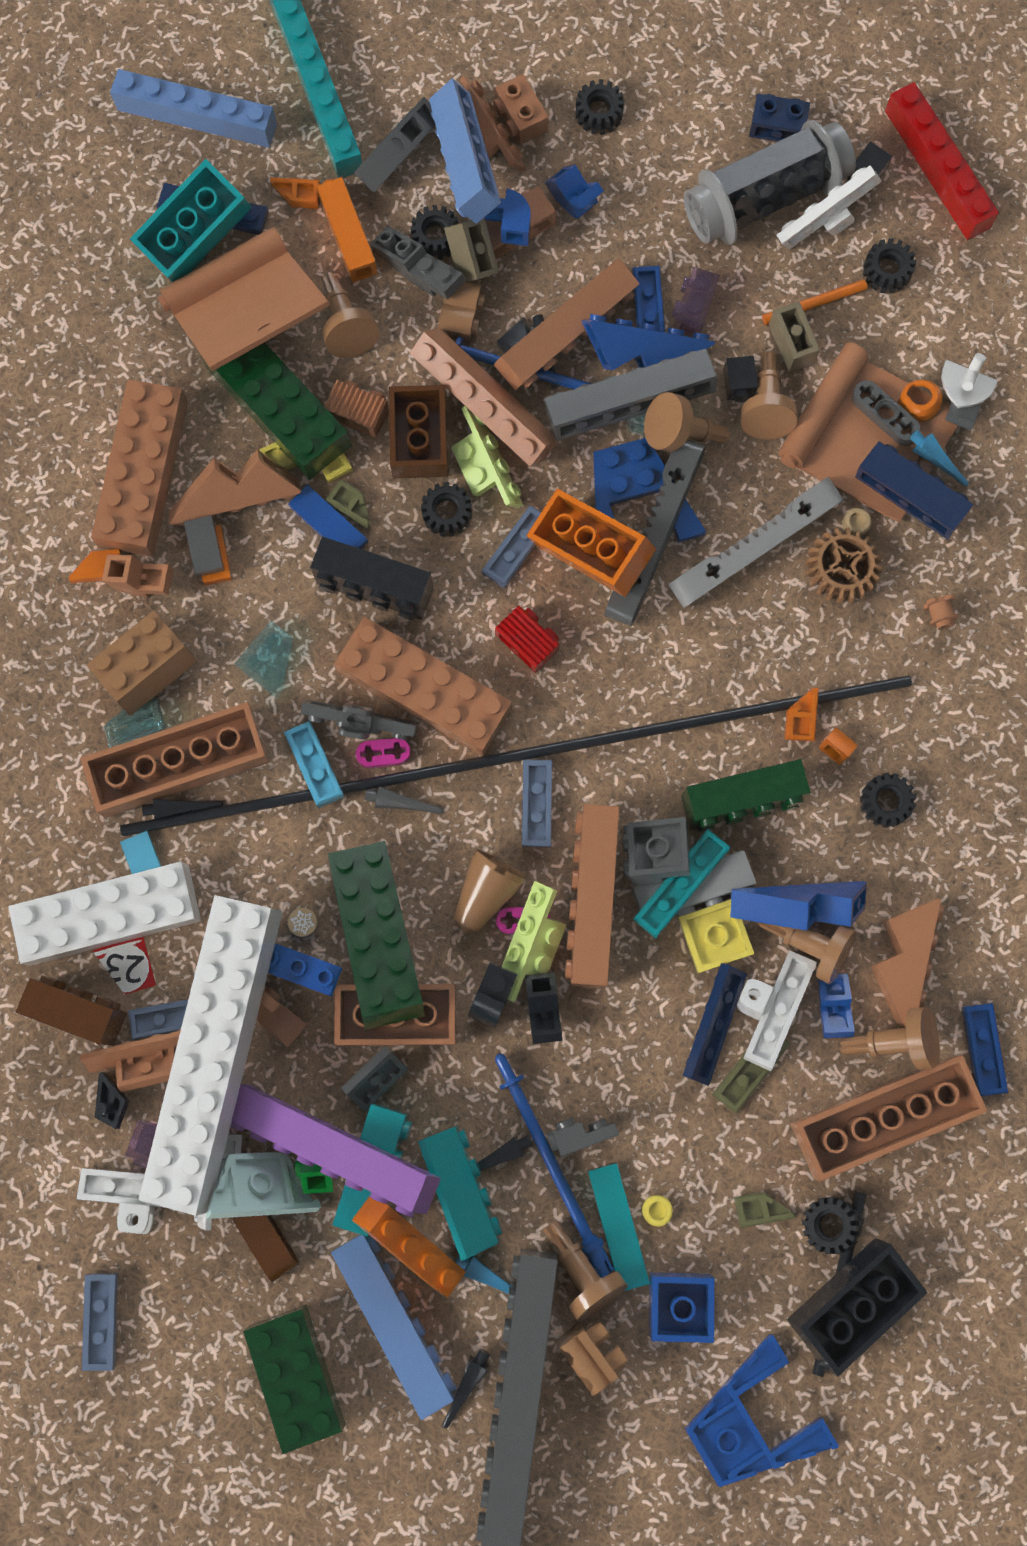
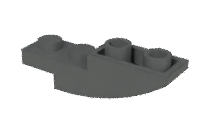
M425 97L406 114L354 172L373 193L435 127V121L431 116V105Z
M389 226L370 243L371 248L410 282L433 297L438 294L448 300L466 282L462 272L426 253L423 245Z

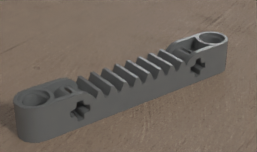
M687 439L682 447L671 452L663 470V486L660 487V496L655 498L656 507L651 508L652 517L647 518V527L642 529L643 535L653 544L656 551L638 577L639 584L635 583L626 597L615 591L612 592L605 610V617L629 626L633 625L705 453V445ZM677 476L681 477V480H678L676 484L672 483V480H675Z

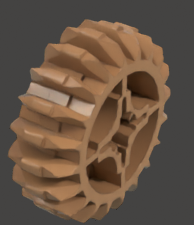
M838 528L834 529L832 535L825 532L822 539L817 538L813 543L814 547H810L808 550L810 557L806 559L805 565L810 568L805 573L806 576L814 577L809 583L810 586H820L816 592L817 595L826 591L828 593L826 596L827 601H830L833 596H837L836 601L838 604L843 602L844 597H846L849 604L854 602L855 596L859 600L864 599L866 596L865 592L871 593L874 590L873 584H878L880 581V577L877 574H880L883 570L882 566L878 565L882 560V556L874 555L878 550V545L869 547L870 537H866L864 540L860 539L861 531H857L853 536L851 535L850 528H846L843 535ZM843 547L849 548L855 552H847L843 549ZM826 551H829L832 565L824 571L822 557ZM863 561L865 575L864 579L860 581L857 577L859 573L856 570V566ZM840 562H842V565L844 563L850 564L847 570L845 567L844 569L838 567ZM832 579H840L845 583V585L839 584L833 581Z

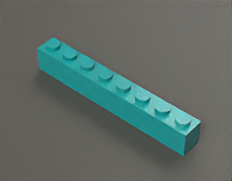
M269 0L337 177L344 178L353 175L362 164L361 153L301 0Z

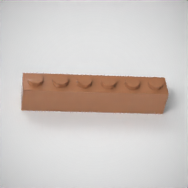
M620 258L616 259L495 362L494 366L514 390H517L521 385H524L525 388L529 387L539 378L536 373L541 368L545 372L558 362L555 356L561 351L565 355L578 345L575 339L580 335L584 339L588 336L582 320H589L590 314L606 316L607 320L616 312L613 308L620 302L624 306L635 296L632 291L640 283Z
M440 328L423 332L409 354L442 385H445L458 400L530 467L543 461L558 442L554 434Z

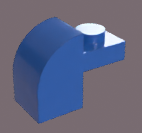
M576 165L564 166L545 182L555 200L572 217L577 219L598 203L596 197L604 192L599 182L587 183Z
M506 189L505 199L500 198L501 204L484 217L485 221L502 223L501 243L528 246L531 229L530 206L520 193Z

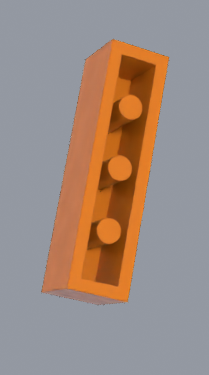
M369 1196L352 1219L355 1224L424 1282L447 1298L466 1273L465 1270L387 1204L378 1202Z

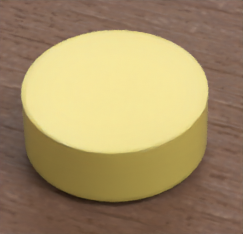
M652 1195L644 1201L642 1214L650 1225L660 1227L670 1221L673 1208L670 1201L664 1196Z

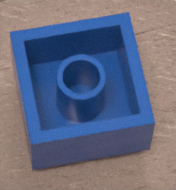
M650 1272L649 1337L651 1341L714 1343V1277L711 1274Z

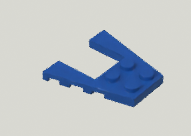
M646 438L593 452L596 510L614 519L611 505L660 492V487L663 486L662 475L665 465L655 449L648 444ZM685 500L674 526L678 543L705 536L706 534L703 525L687 500Z
M769 1334L684 1428L718 1487L757 1475L756 1473L771 1468L776 1469L785 1466L786 1463L801 1458L806 1459L815 1456L816 1453L828 1449L833 1450L839 1447L821 1417L815 1419L769 1450L738 1396L789 1363L772 1334Z

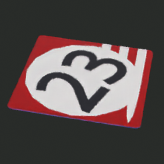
M144 937L93 950V955L123 995L156 985Z

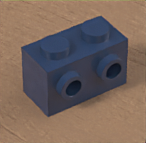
M757 94L749 137L778 142L800 132L803 124L808 120L811 102H805L797 98L776 97L772 94Z

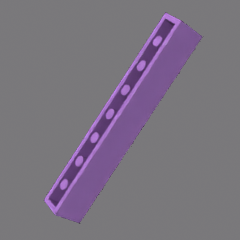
M240 1084L230 1127L243 1131L245 1128L251 1131L249 1135L251 1138L264 1143L267 1140L273 1142V1148L279 1152L288 1155L290 1152L297 1154L296 1160L305 1165L313 1167L314 1164L321 1166L320 1172L329 1177L338 1179V1176L347 1179L345 1185L358 1191H362L364 1188L371 1192L370 1197L384 1204L390 1201L397 1205L395 1210L404 1215L413 1217L414 1213L427 1214L441 1180L440 1177L249 1084Z

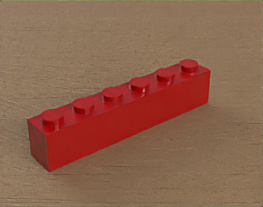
M913 82L891 93L885 109L886 115L967 241L991 229L999 214L997 208L916 83Z

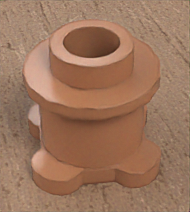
M954 594L931 598L926 601L927 604L923 605L924 610L930 611L932 618L931 626H937L938 630H943L955 625L954 621L959 616L954 613L951 601L955 599Z

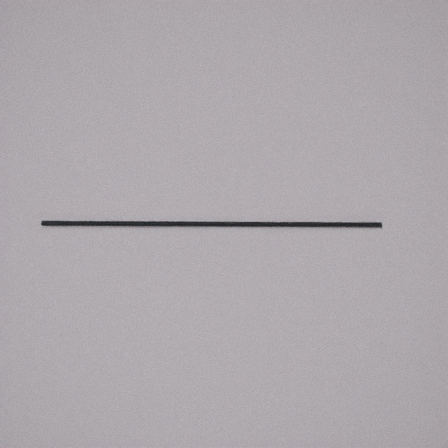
M907 675L819 692L818 704L912 686L911 677ZM802 696L340 783L339 786L343 794L379 788V786H391L788 710ZM308 789L120 825V831L122 836H128L145 831L160 830L312 801L314 799Z

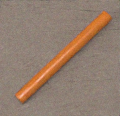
M865 279L802 300L800 304L805 312L867 290V283ZM773 311L762 315L765 325L769 324Z

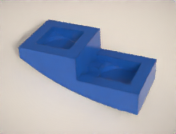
M848 973L838 974L832 984L818 979L823 1038L854 1037L855 1030L851 1011L852 996Z

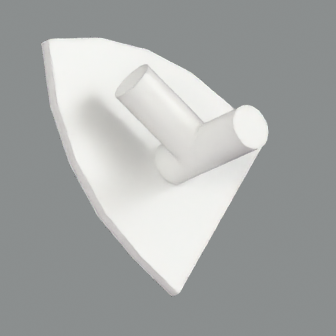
M981 353L975 354L969 368L948 360L944 363L941 375L943 388L949 399L958 409L973 407L983 403L990 398L996 387L997 380L979 373L986 360V357Z

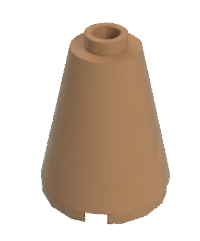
M477 849L472 856L453 916L457 921L455 925L469 934L472 930L479 932L523 886L526 877L506 862L498 861L496 856L481 849Z

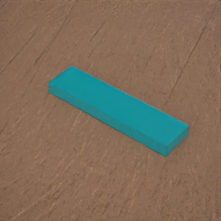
M707 829L689 851L690 875L668 877L633 918V921L656 939L731 847L711 830Z
M617 1163L588 1170L615 1272L618 1271L628 1285L625 1291L650 1284Z

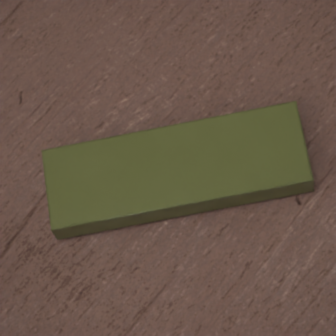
M786 1039L783 1042L776 1062L791 1044ZM745 1053L712 1093L715 1098L735 1114H737L769 1073V1070L743 1059Z

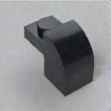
M490 962L475 995L468 1017L496 1028L518 974Z
M555 972L526 975L525 981L532 1043L540 1044L563 1041Z

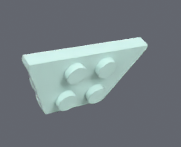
M282 1152L228 1154L224 1159L206 1217L207 1219L309 1213L317 1212L321 1208V1203L318 1199L313 1200L310 1194H303L301 1179L296 1177L293 1163L287 1154Z

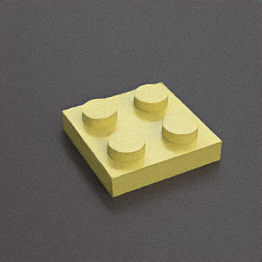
M731 899L678 917L698 974L719 967L721 963L727 964L754 954L742 919L730 918Z

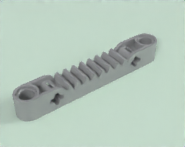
M828 476L790 502L779 515H776L716 557H709L669 583L668 586L683 608H685L844 500ZM804 508L805 513L800 515L798 510ZM713 569L715 574L708 577L706 572Z

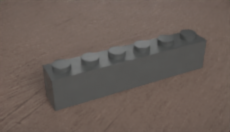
M706 349L691 351L683 356L665 359L648 367H639L619 376H609L605 380L593 384H583L567 392L555 393L550 397L544 398L546 414L554 437L558 441L646 414L651 402L658 395L665 392L682 395L688 400L714 393L717 390V375Z

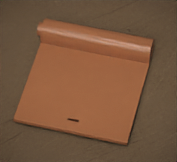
M274 227L159 289L161 295L157 297L164 311H171L211 371L218 369L330 306L326 297L288 253L283 240Z
M849 342L843 346L798 419L795 429L788 435L778 453L784 465L790 468L796 467L820 481L829 476L840 492L900 523L906 511L855 478L860 464L878 441L884 445L889 444L893 446L899 455L907 460L917 462L922 470L928 474L931 472L934 464L912 452L916 447L915 443L909 446L898 444L854 405L852 395L855 386L861 381L868 380L874 382L897 403L908 382L867 362L869 358L867 351L861 346ZM915 386L907 393L911 401L918 405H924L932 398L931 394ZM869 391L865 394L861 393L860 397L862 399L865 397L870 398L871 393ZM942 401L939 412L933 418L927 421H919L920 433L924 437L932 433L943 450L958 425L945 420L950 404ZM873 402V405H872V407H871V408H873V409L875 408V405H876L874 402ZM883 407L878 410L880 417L883 419H890L894 416L890 408ZM909 427L906 430L902 429L901 434H911L912 429Z

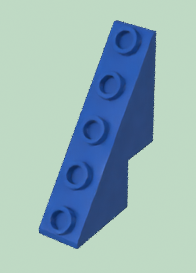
M590 314L589 320H582V324L602 367L606 370L613 371L632 359H635L638 368H644L665 359L683 356L691 351L707 349L715 344L714 341H709L710 335L693 332L692 338L684 336V330L668 328L667 333L658 332L659 326L642 323V328L632 327L633 321L616 319V324L607 323L606 316Z
M855 881L732 889L730 918L806 931L815 921L851 927L865 910L867 882Z
M275 943L268 973L332 997L342 968Z

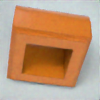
M835 727L820 744L819 749L838 765H841L857 748L858 744Z

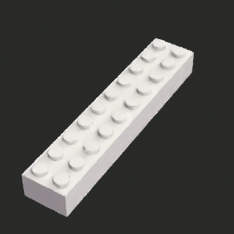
M214 895L138 1199L140 1201L195 1216L207 1213L216 1186L283 913L281 910Z

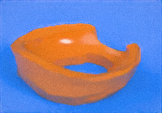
M914 380L905 386L898 404L918 422L927 421L939 412L942 405V393L939 386L933 381ZM913 386L926 387L932 393V398L928 403L918 405L911 401L907 393Z

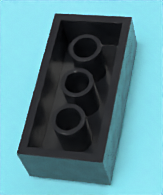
M323 536L310 566L315 581L321 590L332 594L335 591L346 594L345 597L354 602L360 603L362 600L371 602L374 608L381 611H388V609L398 611L399 616L408 620H414L415 617L423 619L434 590L431 572Z
M875 1238L786 1320L822 1367L838 1377L928 1292L893 1246Z

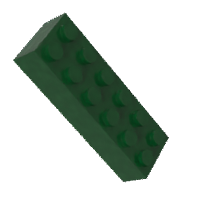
M265 342L214 371H211L202 358L211 374L272 441L280 447L282 452L293 461L294 465L308 480H311L352 447L346 429Z
M382 841L328 853L365 1030L425 1016L386 842Z

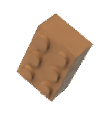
M153 610L86 665L114 700L131 716L197 661Z

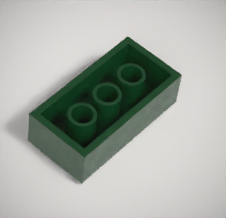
M798 759L687 786L681 798L689 828H697L698 832H704L707 829H714L715 825L719 822L725 821L726 825H732L742 822L743 818L753 814L754 818H761L770 815L771 811L781 807L782 812L799 808V804L804 803V799L811 792L802 760Z
M307 1305L248 1326L243 1333L282 1454L342 1432L346 1423Z

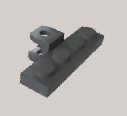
M306 700L302 703L301 714L308 715V720L325 723V719L336 721V726L340 727L339 735L367 739L370 737V733L381 734L382 730L392 732V737L409 740V736L414 737L418 731L419 722L374 713V708L350 703L338 706L313 700Z

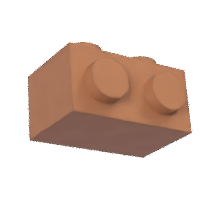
M524 74L495 87L493 106L497 110L498 116L503 115L506 120L505 125L511 135L510 137H516L521 145L548 132L549 117Z

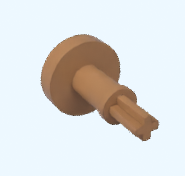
M333 272L327 273V277H322V282L327 293L326 299L329 301L330 306L328 308L332 316L325 322L322 329L324 343L327 350L336 357L352 358L370 350L378 340L379 329L375 318L365 309L353 308L349 293L342 289L338 276H334Z
M773 351L770 353L763 352L761 353V372L757 374V395L749 398L742 405L741 427L751 437L772 440L784 437L795 429L797 425V406L791 398L780 394L781 375L776 371V353Z
M670 392L662 393L651 402L644 420L645 438L648 444L657 450L666 452L676 451L684 445L687 439H692L699 443H706L708 440L725 443L726 438H730V432H727L728 427L713 424L709 418L693 416L690 402L682 395Z
M759 923L760 927L784 938V944L791 945L820 959L816 978L828 984H832L841 971L856 937L855 930L842 925L838 927L832 938H829L810 928L806 931Z
M927 1007L909 1009L906 1016V1028L880 1031L875 1029L869 1030L867 1036L840 1039L841 1053L845 1055L870 1053L872 1057H880L885 1054L909 1052L911 1060L918 1070L933 1069L939 1063L940 1044L938 1030L933 1014Z
M558 1221L552 1222L543 1230L559 1254L557 1257L559 1264L564 1267L581 1293L568 1307L577 1322L584 1321L598 1313L626 1290L628 1285L618 1271L602 1279L581 1250L580 1244L572 1243Z

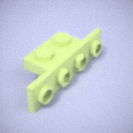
M464 406L461 409L472 433L453 445L451 449L473 496H480L497 485L506 506L515 508L524 506L520 499L521 492L508 473L510 468L507 462L501 458L497 449L499 445L496 438L490 434L488 427Z
M536 881L533 883L502 964L503 968L518 974L508 996V1000L513 1002L516 1001L525 974L535 975L549 972L566 928V924L547 918L557 890Z

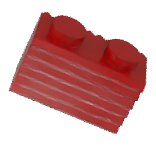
M518 605L496 626L495 635L536 673L559 651L560 644L557 642L559 637L549 627L546 629L542 628L537 623L539 621L538 616L531 609L527 608L524 610Z

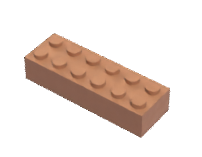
M127 379L91 535L92 540L99 548L109 550L120 549L126 553L154 557L188 400L182 388Z
M366 617L362 618L334 663L337 673L480 756L485 755L512 710V701Z
M248 702L80 758L96 812L105 818L142 806V804L151 803L153 799H163L270 763L254 711Z
M584 804L582 812H577L575 834H580V841H575L573 862L578 863V871L573 870L571 878V891L576 892V900H571L569 906V921H574V929L568 930L566 950H572V958L565 962L564 979L570 980L569 987L605 989L608 986L619 821L618 806Z
M961 1054L952 1055L940 1060L936 1068L913 1071L792 1121L790 1125L813 1179L821 1182L988 1111L966 1061Z

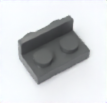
M384 1046L341 1089L361 1109L367 1111L370 1105L374 1104L409 1069L394 1052Z

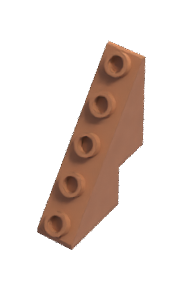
M258 449L238 473H235L219 460L213 458L169 511V524L182 526L184 521L210 515L215 517L217 514L227 511L235 513L243 510L244 507L252 505L264 506L276 499H292L301 492L300 480Z
M940 898L882 922L897 955L871 965V968L898 1028H906V1016L909 1009L922 1008L925 1003L924 981L929 979L932 970V963L929 962L930 952L935 950L938 941V934L935 933L936 923L941 921L944 912V906L940 905Z

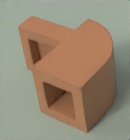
M107 554L102 582L113 589L136 596L150 597V594L169 595L174 568L167 564L142 563L131 555Z

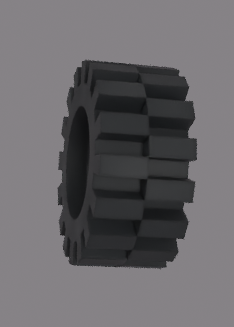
M599 79V84L595 85V81L592 80L589 87L586 84L583 85L582 91L579 90L577 94L575 115L578 118V124L580 126L583 124L585 131L592 128L591 134H596V130H600V135L605 134V129H608L610 133L614 131V126L618 127L620 125V120L623 118V93H619L617 85L612 88V82L610 81L607 82V85H603L604 80ZM595 101H603L609 105L610 109L605 113H595L590 110L589 106Z
M432 205L433 210L430 211L428 206L423 208L424 214L419 210L416 213V218L413 217L411 237L412 240L423 245L426 253L433 257L438 255L439 260H442L443 254H446L447 257L451 256L446 234L439 240H431L426 237L425 232L434 225L445 228L458 224L457 216L454 217V212L451 210L447 213V209L444 206L441 207V210H438L437 205Z
M889 238L886 244L883 239L879 241L878 245L875 243L871 250H869L863 264V276H867L866 282L868 285L871 282L874 283L872 289L875 291L879 286L881 287L880 293H885L889 289V294L895 292L896 288L900 291L904 285L906 286L909 283L915 270L916 260H913L915 254L913 251L908 253L910 246L907 244L903 248L901 246L903 241L898 240L897 244H893L894 238ZM883 259H892L899 265V271L895 274L886 273L879 267V262Z
M444 482L442 487H440L439 483L435 484V489L429 488L427 496L424 495L422 498L421 511L426 527H430L431 532L434 534L440 533L442 537H445V534H450V537L455 536L454 533L457 531L459 534L462 533L463 528H467L469 520L472 519V503L469 494L466 495V490L463 487L459 489L458 484L453 483V486H449V482ZM443 501H452L456 504L458 511L454 517L443 519L436 513L438 504Z
M884 773L881 776L874 777L863 788L861 792L863 794L860 797L862 806L860 808L862 812L865 811L867 814L865 818L873 821L872 824L876 826L882 825L883 828L895 827L912 815V810L916 807L914 800L917 798L916 793L912 794L914 787L912 784L909 786L906 784L908 780L905 777L900 779L898 778L899 774L889 775V773ZM890 790L897 795L898 806L895 810L885 811L880 808L877 797L881 791Z
M833 1197L820 1198L817 1202H812L809 1205L810 1209L804 1213L806 1218L802 1220V1225H805L803 1233L804 1236L809 1238L807 1242L811 1246L816 1247L815 1250L825 1252V1254H841L842 1252L849 1251L850 1247L856 1245L858 1242L856 1239L861 1235L859 1226H862L861 1220H858L857 1216L859 1214L857 1210L852 1208L853 1205L845 1202L844 1199ZM829 1213L838 1215L843 1222V1230L836 1238L827 1237L821 1229V1221Z

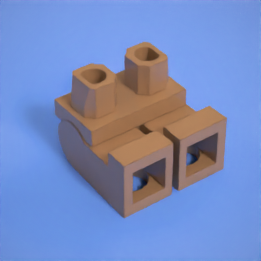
M601 1321L590 1325L588 1328H585L581 1322H578L556 1339L557 1348L565 1356L592 1396L619 1378L617 1372L628 1362L627 1356L618 1345L607 1354H604L598 1347L611 1336Z

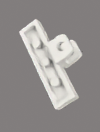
M871 165L857 170L852 175L851 180L843 186L839 185L833 188L828 193V197L823 201L810 205L805 210L804 215L797 220H791L782 227V231L777 234L781 244L789 250L823 225L831 235H836L850 226L855 219L847 207L882 182Z
M789 950L774 987L759 980H747L738 1000L737 1008L742 1013L759 1020V1023L743 1059L769 1071L773 1069L817 962ZM749 996H754L757 1000H752Z
M81 1169L77 1199L119 1203L117 1227L120 1232L148 1234L153 1227L155 1208L162 1207L138 1200L145 1174ZM138 1216V1223L134 1226L133 1218Z

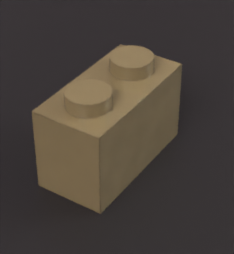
M485 218L477 224L472 220H468L444 228L455 269L463 273L466 282L499 273Z
M798 301L773 310L769 327L788 373L814 365L820 349L800 302Z

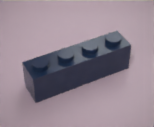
M880 441L877 442L860 464L855 478L947 540L959 527L973 506L963 493L954 492L945 485L942 479L929 475L922 470L917 462L905 459L899 455L893 446L889 444L884 445Z

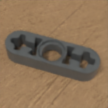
M868 380L859 382L855 386L852 395L854 405L895 442L902 446L912 445L914 442L910 440V437L915 431L918 430L920 432L919 422L874 382ZM868 391L871 393L870 398L865 397L862 399L860 397L861 393L865 394ZM873 402L876 404L874 409L871 408ZM883 407L890 408L894 416L890 419H883L880 417L878 410ZM908 427L912 429L911 434H901L902 429L906 430Z

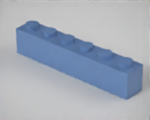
M118 69L110 91L118 111L270 148L277 127L272 106Z
M452 78L429 99L432 109L431 116L435 121L436 134L440 139V151L445 158V170L451 181L450 189L455 197V208L462 217H468L477 224L501 204L471 94Z
M359 1234L334 1249L331 1254L419 1418L423 1420L454 1401L455 1395L453 1391L457 1389L448 1372L442 1373L438 1365L441 1362V1358L434 1345L432 1344L428 1347L423 1338L426 1330L418 1317L413 1319L408 1307L411 1306V1303L403 1289L398 1291L392 1281L396 1279V1275L388 1262L383 1264L378 1252L381 1251L379 1243L371 1236L366 1237Z

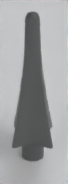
M379 786L378 791L367 789L364 799L375 802V808L415 810L436 814L444 812L440 807L408 798Z

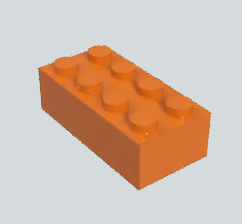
M558 488L526 535L539 549L623 597L627 596L656 551V548L646 536Z

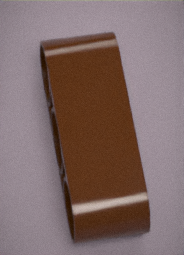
M271 1215L231 1217L271 1282L276 1281L299 1265L295 1253Z

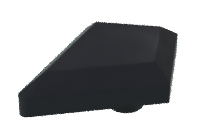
M522 317L497 340V345L504 353L530 333L526 318Z
M100 1072L94 1118L114 1129H120L130 1100L123 1092L119 1091L115 1082L106 1072Z

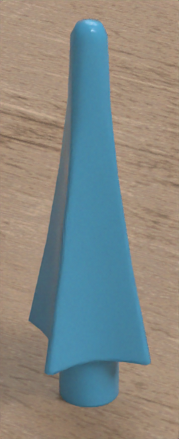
M917 430L911 435L910 440L916 444L912 452L943 470L962 486L967 487L969 485L966 478L951 462L932 433L924 437Z
M458 1254L455 1259V1263L466 1271L464 1277L484 1283L509 1294V1287H513L474 1256L461 1261Z

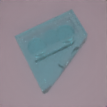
M270 621L234 664L278 700L282 691L293 638L273 621Z
M157 695L131 716L122 708L119 715L114 716L104 725L109 748L166 729Z

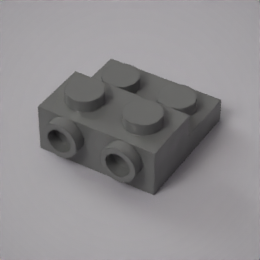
M686 817L627 823L628 834L623 835L624 850L628 852V860L624 861V873L626 878H630L633 886L662 883V878L690 875L688 822Z
M572 1117L555 1123L557 1129L546 1133L552 1151L559 1150L561 1156L619 1135L615 1123H607L605 1118L588 1124L590 1130L585 1131L582 1122H575Z

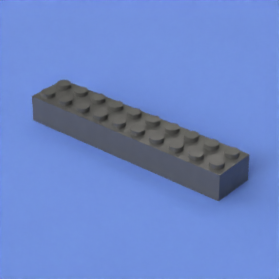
M520 1249V1256L514 1255L511 1278L517 1279L516 1287H509L507 1310H512L511 1319L505 1318L502 1342L508 1343L507 1351L501 1350L498 1375H504L503 1383H496L494 1407L499 1408V1414H492L489 1440L495 1441L494 1447L488 1446L485 1474H490V1480H483L480 1507L486 1508V1511L479 1512L476 1541H481V1546H521L558 1262L557 1254Z

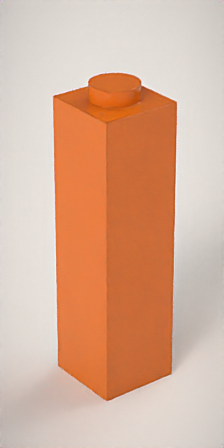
M343 178L328 179L322 184L317 185L320 202L352 283L376 275L375 259Z

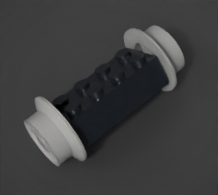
M808 120L803 124L801 131L713 173L708 169L702 170L698 175V185L684 193L686 214L695 234L705 244L720 238L725 244L731 245L736 242L737 229H742L746 225L767 217L771 213L790 206L796 201L813 195L820 190L828 195L833 188L842 185V179L851 176L855 172L856 158L852 143L846 131L837 122L821 126L814 120Z

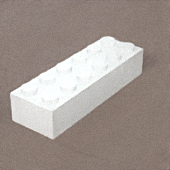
M182 861L8 906L20 964L30 966L201 922L189 865Z

